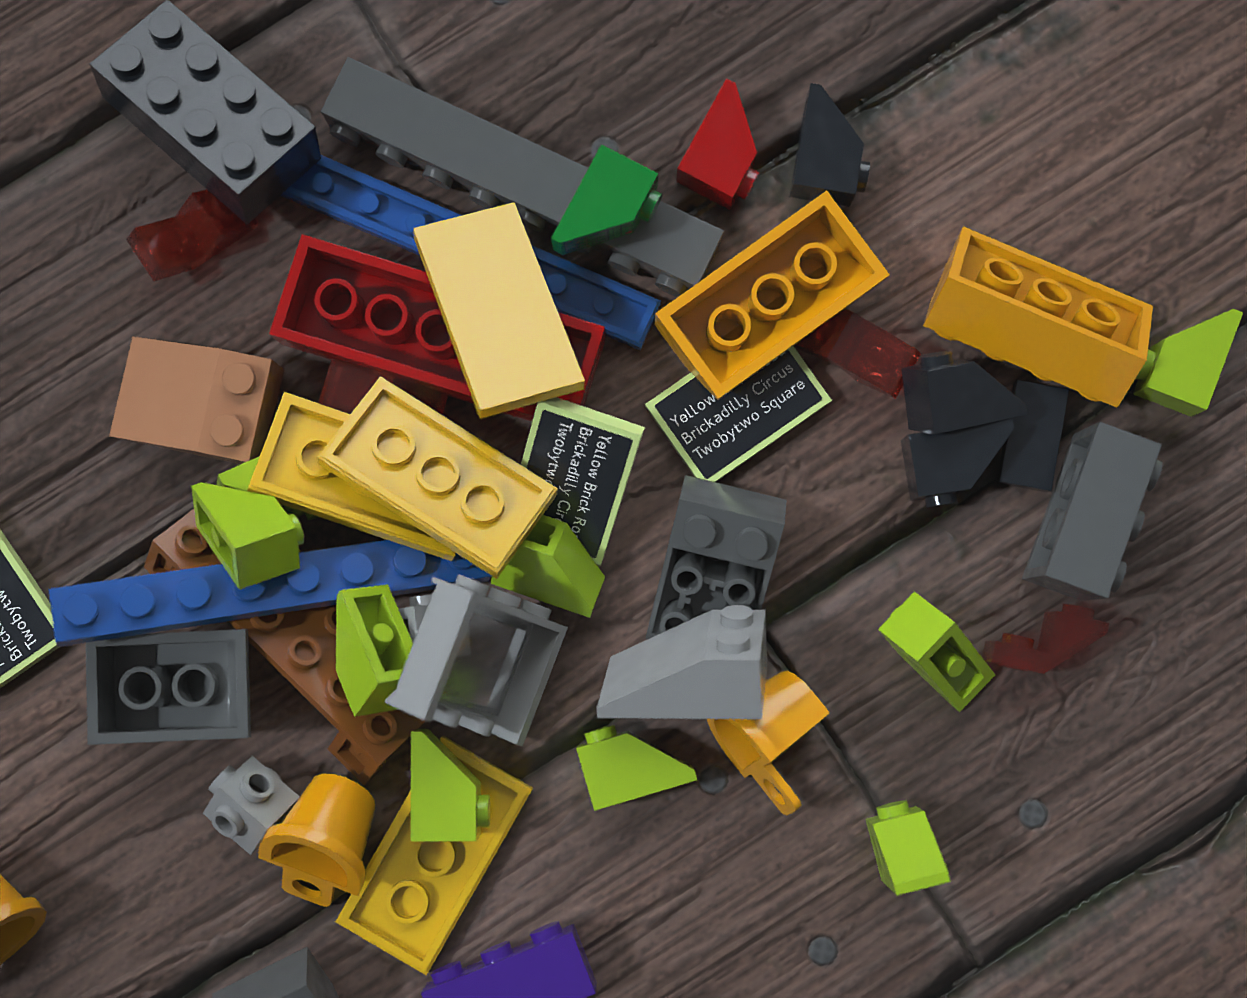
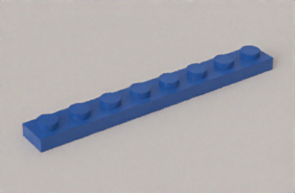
M389 540L301 552L299 553V569L240 590L223 565L217 564L50 588L49 595L55 643L57 647L337 605V595L340 590L388 584L392 595L397 596L435 590L437 584L431 582L433 577L455 584L458 574L480 583L489 582L492 576L455 553L453 560L449 561Z

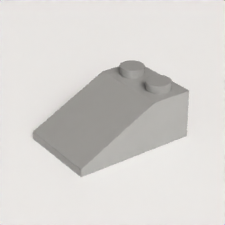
M731 605L722 610H711L611 656L597 705V718L762 719L767 674L765 610H752L744 605Z

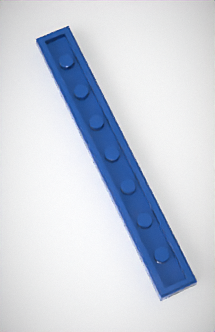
M322 155L321 159L280 195L419 256L420 254L414 241L413 228L462 216ZM532 246L559 313L605 326L606 336L641 351L655 319V313L660 308V300Z

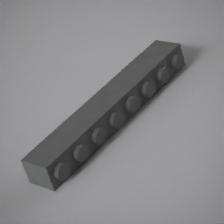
M347 57L321 110V114L329 127H331L330 134L338 140L354 147H358L360 141L378 149L376 155L393 166L404 168L406 163L424 171L422 176L426 180L441 188L449 190L452 184L469 191L468 198L486 209L514 202L523 225L540 233L543 232L545 227L553 231L556 230L588 170V167L350 57ZM660 201L650 222L648 223L641 219L634 233L577 251L589 254L591 249H594L609 256L608 263L619 271L636 276L639 270L656 278L655 285L658 288L679 297L705 278L722 243L724 230Z

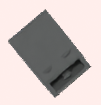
M685 475L646 639H650L711 610H722L731 605H744L752 610H761L785 525L787 500Z

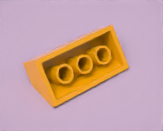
M826 190L656 312L654 325L684 366L719 400L880 284L890 274Z
M963 226L935 289L923 326L934 330L944 339L960 341L979 349L991 359L1007 361L1024 368L1041 380L1054 381L1076 390L1088 400L1102 401L1118 408L1147 361L1153 306Z

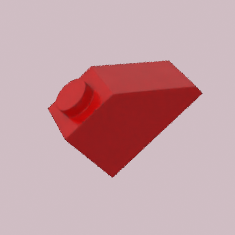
M727 78L724 81L677 168L676 177L677 183L729 210L737 196L744 200L747 199L760 172L753 169L757 150L735 82Z

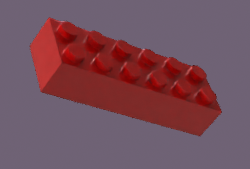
M304 234L301 235L269 335L281 345L474 404L425 271ZM558 312L585 383L583 390L557 398L585 407L606 340L605 326ZM537 403L502 413L532 422Z

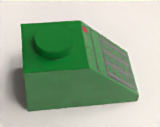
M601 144L551 237L553 250L564 255L632 234L641 219L649 223L663 195L656 191L658 188V173Z

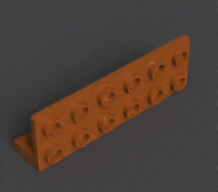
M194 509L152 540L144 564V568L150 574L221 564L196 527ZM337 605L228 621L235 629H248V641L339 730L327 749L364 786L380 771L390 756L411 737V732L419 729L426 722L400 709L354 717L336 672Z

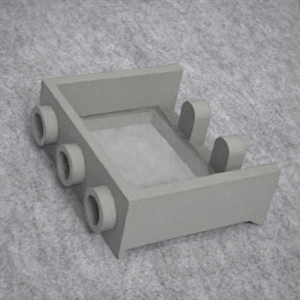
M459 574L455 584L433 577L431 582L437 584L431 596L398 681L397 689L386 698L385 703L424 721L431 722L434 719L454 728L461 725L481 735L490 737V734H493L511 743L523 746L568 627L548 620L551 609L491 587L486 597L489 589L488 585Z

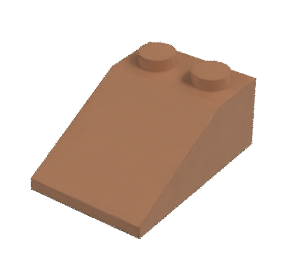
M132 337L109 436L243 464L259 457L273 422L284 368L272 359L219 348Z

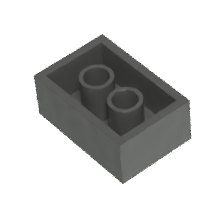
M1098 422L1073 434L1022 580L1079 601L1106 599L1110 591L1115 593L1122 584L1127 569V563L1121 561L1127 542H1133L1137 538L1144 522L1145 513L1139 510L1145 491H1151L1155 487L1161 474L1163 463L1157 460L1162 444L1102 422Z

